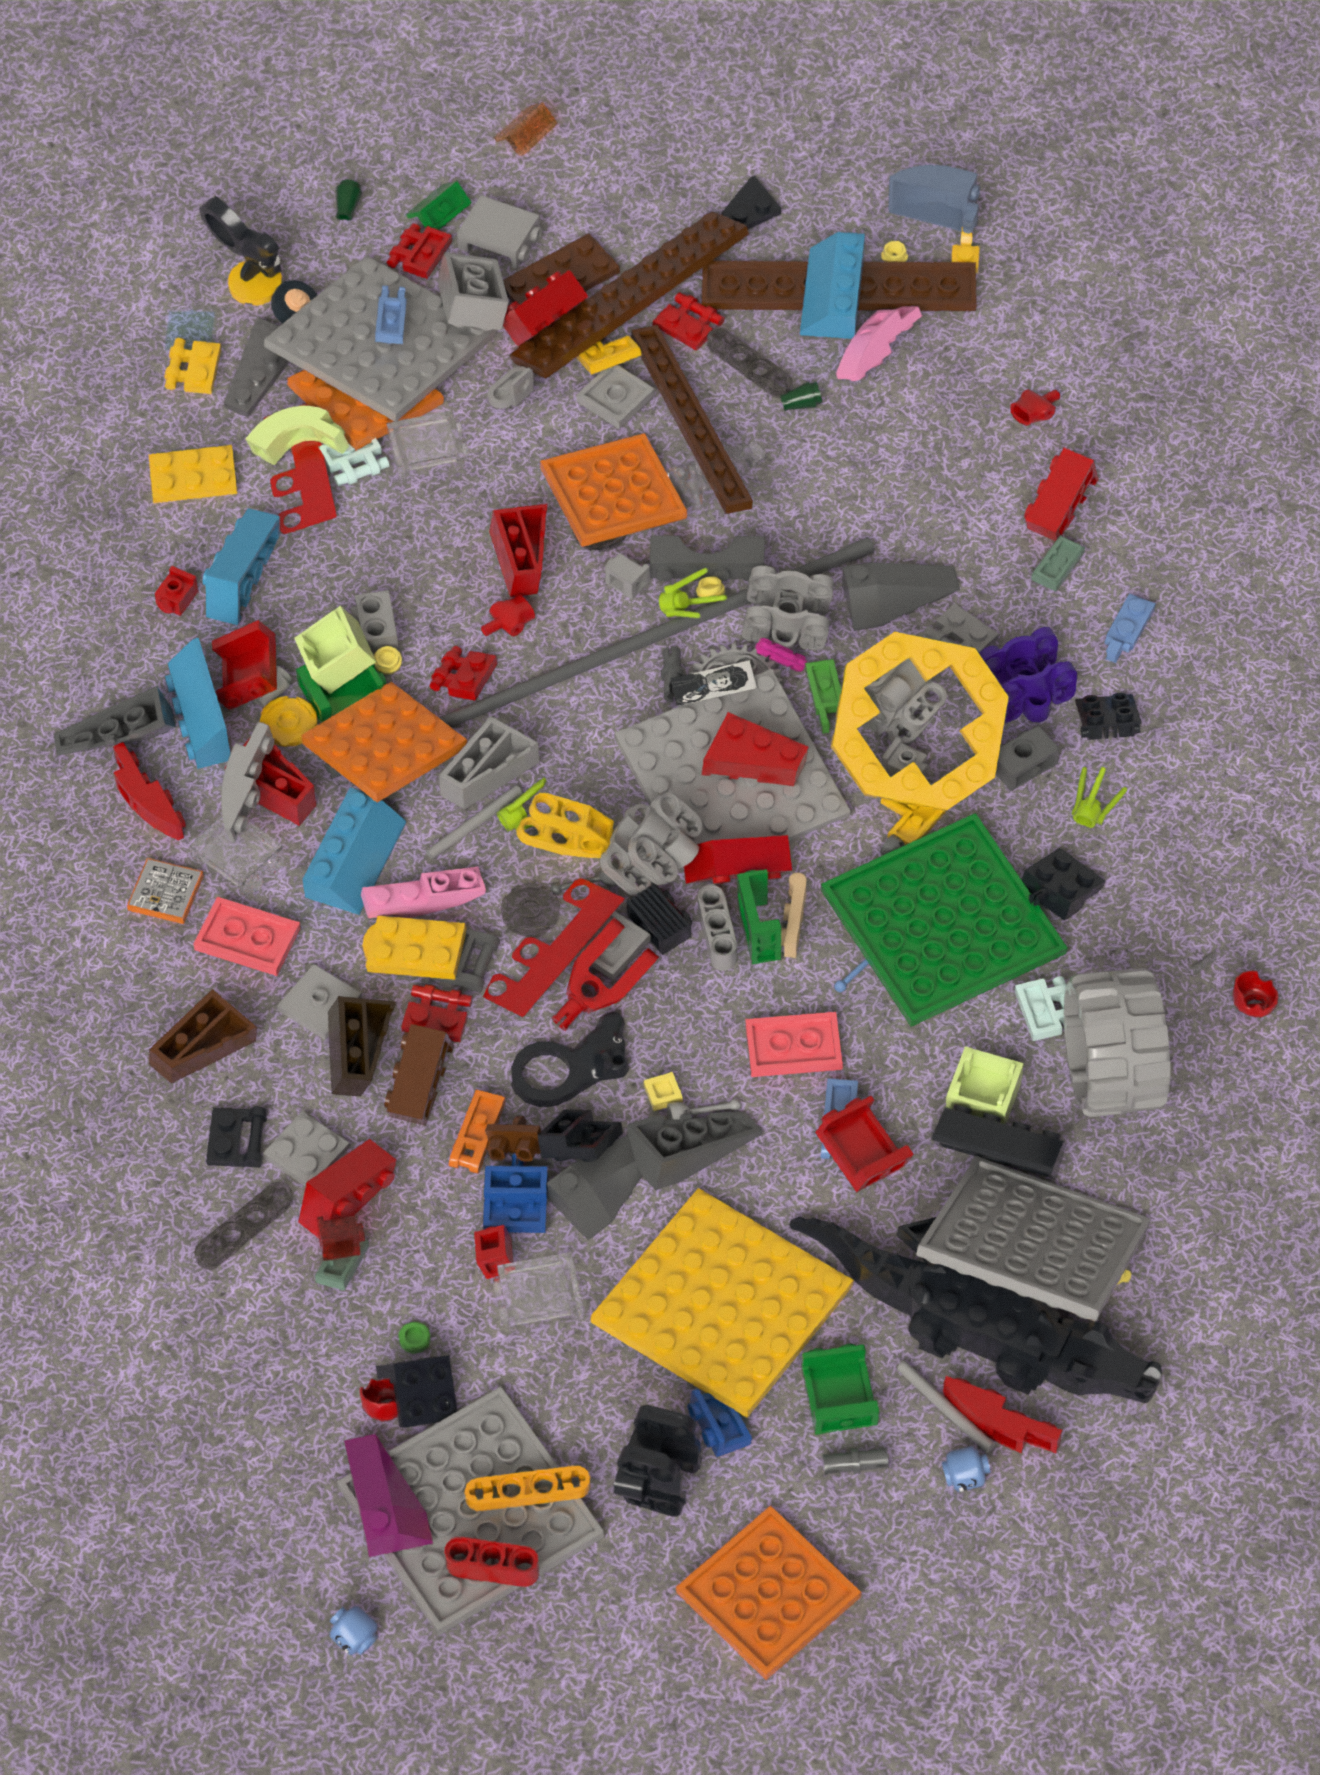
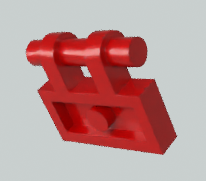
M412 223L409 229H405L401 234L399 244L393 246L389 252L386 264L390 268H396L399 262H403V271L428 279L451 245L452 235L427 226L422 234L420 233V226ZM410 245H415L412 250L408 249Z
M678 292L674 301L681 306L676 308L668 304L653 320V326L658 325L661 331L697 351L713 335V328L708 325L712 322L720 327L725 317L718 314L715 308L700 304L698 299L692 295L686 296ZM692 311L701 317L697 320L690 316L689 313Z
M453 646L441 659L442 665L436 668L431 675L432 681L429 686L433 691H439L442 686L448 687L449 696L476 701L498 664L497 656L469 651L466 658L460 657L462 649L458 646ZM451 670H456V674H451Z
M425 984V987L413 985L411 996L422 998L421 1004L408 1002L401 1025L402 1032H409L410 1025L413 1024L444 1031L448 1034L451 1041L460 1043L468 1014L467 1012L458 1011L459 1005L471 1007L473 996L462 994L461 990L452 989L451 992L436 989L435 985ZM432 1001L448 1003V1007L446 1009L431 1006Z

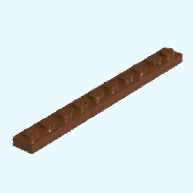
M658 325L631 330V338L640 347L641 358L724 513L729 514L752 509L753 500Z

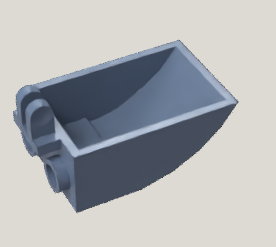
M922 165L901 170L889 178L888 212L958 231L963 230L967 234L972 233L978 224L979 204H976L980 194V186L977 185V173L946 165Z

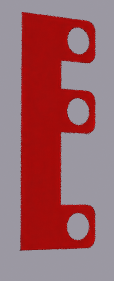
M304 441L292 446L291 450L295 469L274 475L270 479L274 497H282L300 491L303 505L279 513L280 532L283 534H288L337 517L324 454L319 449V446H321L320 442ZM285 476L291 477L293 485L290 489L279 491L276 488V483L280 478ZM290 513H298L301 517L299 524L291 528L286 527L283 523L284 518Z
M583 878L575 880L563 894V900L580 908L579 913L551 945L534 937L525 938L512 953V958L529 967L528 972L519 982L502 974L493 975L483 998L524 1017L625 898ZM585 885L589 888V894L586 898L574 900L571 897V892L575 887ZM527 944H535L539 948L537 955L531 959H524L520 955L521 949ZM504 981L507 988L503 994L499 996L489 994L488 988L493 982Z

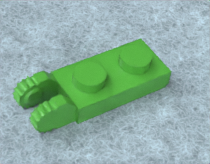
M834 659L805 663V672L815 713L819 716L822 734L829 733L830 723L827 719V714L835 712L837 714L841 694Z

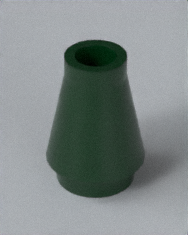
M342 180L336 187V218L338 220L345 219L351 221L362 196L361 186L354 180Z
M808 381L788 393L780 395L784 411L817 408V404L823 403L817 381L813 383Z

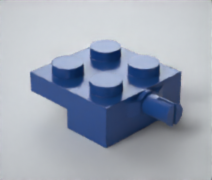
M515 1153L511 1156V1166H485L483 1230L492 1226L504 1225L508 1233H546L548 1168L524 1166V1161L520 1159L517 1164Z

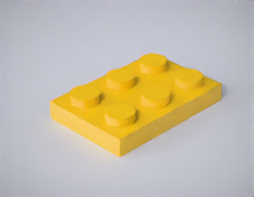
M232 445L148 454L153 503L237 494Z
M377 916L366 961L367 972L455 980L467 931L466 924Z

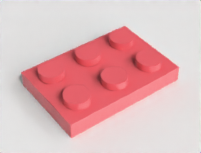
M217 897L193 943L194 950L277 976L301 929L300 922Z
M836 1012L745 1019L751 1077L842 1070L843 1062Z

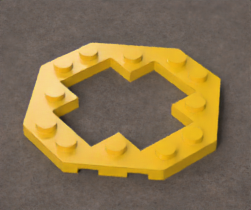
M893 632L845 665L831 748L864 796L880 797L893 800L894 802L914 806L919 805L945 812L995 778L1008 695L975 648ZM908 658L925 682L947 667H950L982 713L980 717L959 730L975 753V756L933 785L929 784L915 762H912L890 777L857 730V728L881 713L864 688Z

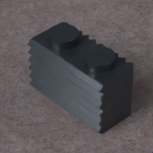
M652 884L651 887H648L626 902L627 916L634 924L650 934V942L662 955L691 938L692 920L685 910L679 911L675 907L674 899L667 890L661 891L656 884Z

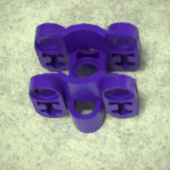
M1050 627L1039 628L1030 636L1015 637L1006 642L1002 649L992 645L979 652L1008 695L1004 723L1016 720L1022 713L1031 722H1043L1050 715L1051 701L1054 704H1061L1069 701L1075 695L1077 671L1069 661L1056 663L1058 640Z

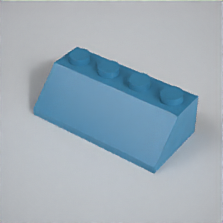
M836 232L810 248L800 335L852 339L856 334L864 262L865 234Z
M195 638L168 662L170 675L165 676L168 692H174L176 696L171 698L175 715L181 714L183 719L178 721L182 738L188 737L189 743H185L189 761L195 759L197 769L227 762L230 756L226 725L199 638Z
M350 787L302 879L305 898L360 915L364 907L361 897L362 887L375 886L406 824V820L383 800L377 803L363 791Z

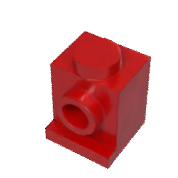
M171 566L168 576L154 593L158 608L164 613H175L181 616L199 592L197 578L195 575Z
M504 1225L492 1226L474 1232L476 1263L486 1279L516 1272V1267L513 1263L512 1239Z

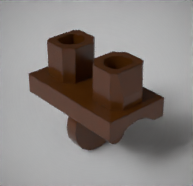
M515 1116L512 1124H487L485 1129L489 1141L487 1149L492 1160L503 1161L507 1153H515L517 1159L532 1162L536 1154H541L537 1137L541 1132L540 1125H527L525 1116Z

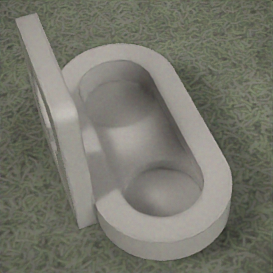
M523 366L514 367L489 388V403L493 407L500 409L511 405L517 406L534 391L533 370Z

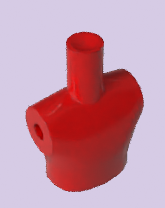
M1026 389L1020 398L1011 404V414L1015 420L1025 426L1049 420L1056 410L1052 403L1060 399V393L1057 390H1052L1041 396L1030 389Z
M517 595L509 600L497 601L489 610L494 620L481 626V631L487 637L502 628L509 635L517 636L528 622L535 619L534 610L521 595Z

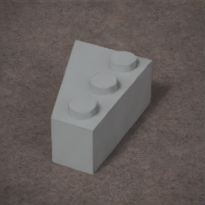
M490 716L439 775L441 796L465 810L539 764L538 742Z

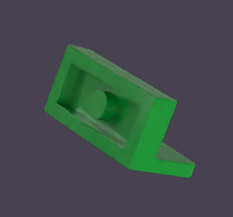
M454 181L438 187L405 215L409 219L418 217L425 229L429 226L439 230L472 202L459 182Z

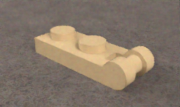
M793 873L789 877V898L791 899V904L785 903L783 921H788L787 928H781V946H784V957L796 958L807 886V879L802 873Z

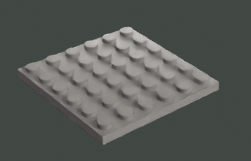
M366 255L264 339V347L396 422L495 337L497 330L485 331L477 327H456L448 324L440 296ZM382 285L388 286L390 290L389 297L397 298L399 287H406L405 299L407 300L403 344L375 342L378 302L382 293Z
M772 669L754 676L757 687L755 689L684 704L614 733V739L649 805L653 798L670 792L680 798L699 816L702 822L701 833L691 838L696 844L710 840L788 835V839L791 841L850 816L851 811ZM728 712L809 747L806 764L794 786L757 782V779L739 777L738 780L729 779V776L701 775L703 759ZM662 800L663 811L670 814L671 808L666 800Z
M975 1156L918 1245L916 1256L925 1258L931 1263L955 1269L961 1274L985 1280L991 1285L1015 1291L1021 1296L1045 1302L1051 1307L1075 1313L1081 1318L1097 1321L1146 1234L1151 1219Z
M502 1387L495 1389L387 1452L426 1511L433 1544L383 1555L438 1636L520 1588V1586L452 1576L446 1568L445 1546L450 1539L467 1537L530 1547L538 1555L540 1576L604 1538L603 1529L581 1498L486 1511H475L467 1505L465 1487L472 1479L559 1468ZM349 1474L338 1480L337 1486L361 1521L352 1477ZM562 1478L557 1479L558 1490H563ZM548 1480L538 1481L535 1485V1489L541 1493L549 1492L553 1487V1484ZM516 1484L506 1485L502 1490L508 1497L517 1496L521 1491L520 1487ZM493 1487L494 1498H498L497 1487ZM482 1489L476 1490L475 1495L479 1500L483 1499ZM464 1554L455 1555L453 1559L463 1560L467 1556ZM489 1559L485 1563L495 1565L499 1560ZM523 1563L520 1564L517 1568L521 1570L529 1569L531 1565Z

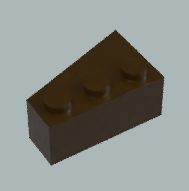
M337 997L328 1011L331 1094L361 1097L371 1083L381 1053V1046L389 1027L388 1024L396 1005L395 1001Z

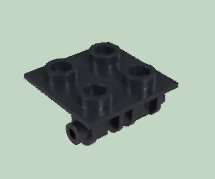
M1115 693L1112 696L1103 697L1088 695L1075 699L1082 723L1080 727L1081 738H1087V740L1102 739V727L1105 739L1109 737V727H1112L1113 738H1117V726L1119 737H1134L1136 733H1140L1141 719L1132 694Z

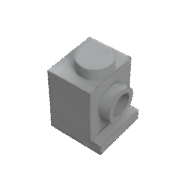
M619 553L616 557L610 558L605 566L606 584L633 600L650 583V566L644 564L641 567L634 559H628Z
M896 737L882 757V766L887 774L892 777L912 762H915L925 777L929 769L927 755L901 743L902 739Z

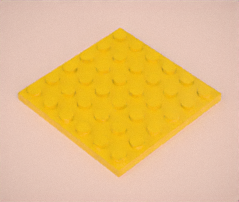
M698 1188L592 1313L590 1322L748 1418L852 1288L854 1280Z

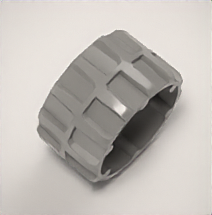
M1146 968L1080 973L1070 977V980L1066 983L1064 995L1065 1046L1070 1079L1082 1114L1096 1117L1154 1110L1165 1106L1170 1087L1169 1038L1162 997L1151 970Z

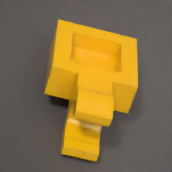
M963 230L961 231V245H952L951 262H976V273H978L980 246H972V233L967 234Z

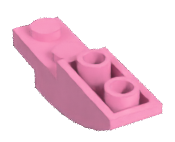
M919 306L900 307L895 310H878L860 327L849 343L840 361L836 373L837 378L858 381L866 376L868 370L882 364L883 359L892 353L889 344L897 339L896 336L912 328L913 323L922 317Z
M479 867L421 873L419 881L362 887L361 897L368 918L392 915L393 917L413 918L460 906L484 895L486 888Z

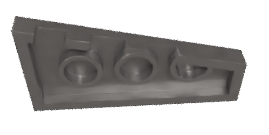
M257 317L224 400L225 408L249 417L290 361L264 347V339L276 330L279 325Z

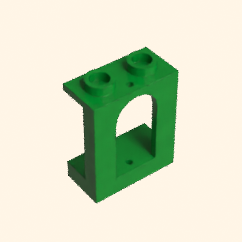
M767 869L759 871L749 870L745 873L737 874V906L752 965L781 960L782 929L780 921L775 919L760 922L756 906L768 904Z

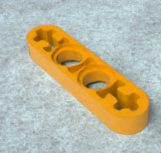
M567 1466L472 1479L467 1483L465 1487V1500L471 1509L486 1511L579 1499L586 1496L590 1490V1475L581 1466ZM578 1477L580 1487H573L572 1478ZM562 1478L563 1490H558L557 1479ZM541 1480H548L553 1484V1487L549 1492L541 1493L535 1489L536 1483ZM509 1484H516L521 1489L520 1493L514 1497L506 1496L502 1490ZM493 1487H497L498 1498H494ZM482 1489L483 1499H477L475 1495L476 1490Z

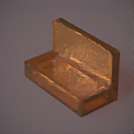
M541 102L526 107L493 138L496 142L507 140L516 154L522 156L558 123L545 104Z

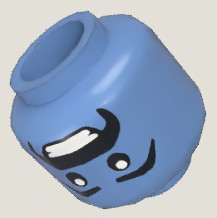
M974 1446L950 1451L946 1455V1461L942 1462L948 1487L953 1486L957 1492L984 1486L986 1482L985 1474L991 1473L987 1455H980L978 1449Z
M354 1606L348 1611L342 1607L330 1620L334 1625L329 1633L331 1639L348 1655H354L357 1652L363 1655L379 1637L376 1634L378 1629L377 1623L359 1606Z

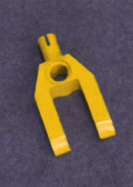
M539 793L530 804V816L521 820L516 830L518 839L529 846L560 855L601 858V855L610 845V839L614 832V821L590 805L549 793ZM540 802L547 804L551 812H540L536 804ZM565 812H575L579 817V821L573 822L568 820ZM524 826H534L538 831V835H529L525 832ZM552 834H562L566 839V843L559 844L555 842Z

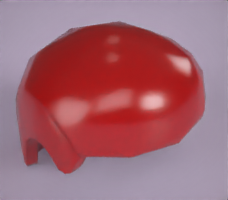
M1255 970L1242 972L1236 977L1232 1000L1240 1012L1251 1017L1261 1018L1271 1014L1277 1007L1279 993L1273 986L1271 979L1268 981L1262 980L1258 975V971ZM1251 1000H1259L1262 1002L1257 1004H1247Z
M390 1378L381 1380L371 1379L365 1389L360 1387L362 1408L367 1415L382 1422L398 1417L393 1383L390 1384ZM391 1399L390 1402L381 1403L383 1400Z

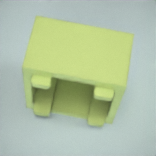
M339 606L294 638L311 678L329 694L376 662L359 622L342 606Z
M965 1046L946 1096V1108L953 1109L954 1104L972 1109L971 1115L983 1117L984 1113L1001 1117L1000 1123L1007 1124L1022 1082L1024 1063Z

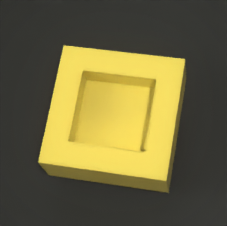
M673 1072L644 1080V1088L653 1111L667 1108L668 1103H683V1096Z

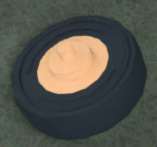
M285 281L273 293L271 309L275 317L281 323H284L314 299L317 293L311 286L302 281Z

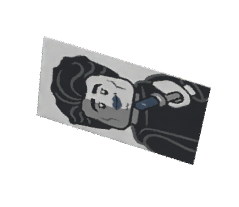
M750 660L670 678L677 706L757 688Z

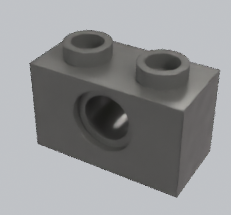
M1039 725L1031 730H1024L1012 741L1000 745L996 775L1010 791H1013L1057 765L1060 748Z

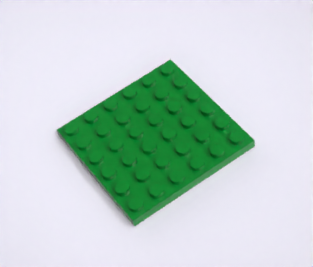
M976 813L821 884V892L910 1027L1067 954L1068 947L1040 906H1034L1033 903L1029 902V895L1031 893Z

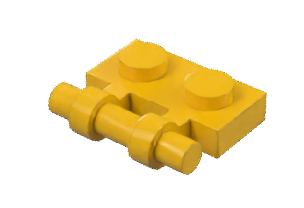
M176 338L174 346L170 347L169 358L171 360L164 374L166 379L165 388L175 390L177 382H183L185 392L212 394L222 350L221 344L193 341L192 349L187 350L184 348L186 341L182 338ZM181 362L188 363L187 371L180 369Z

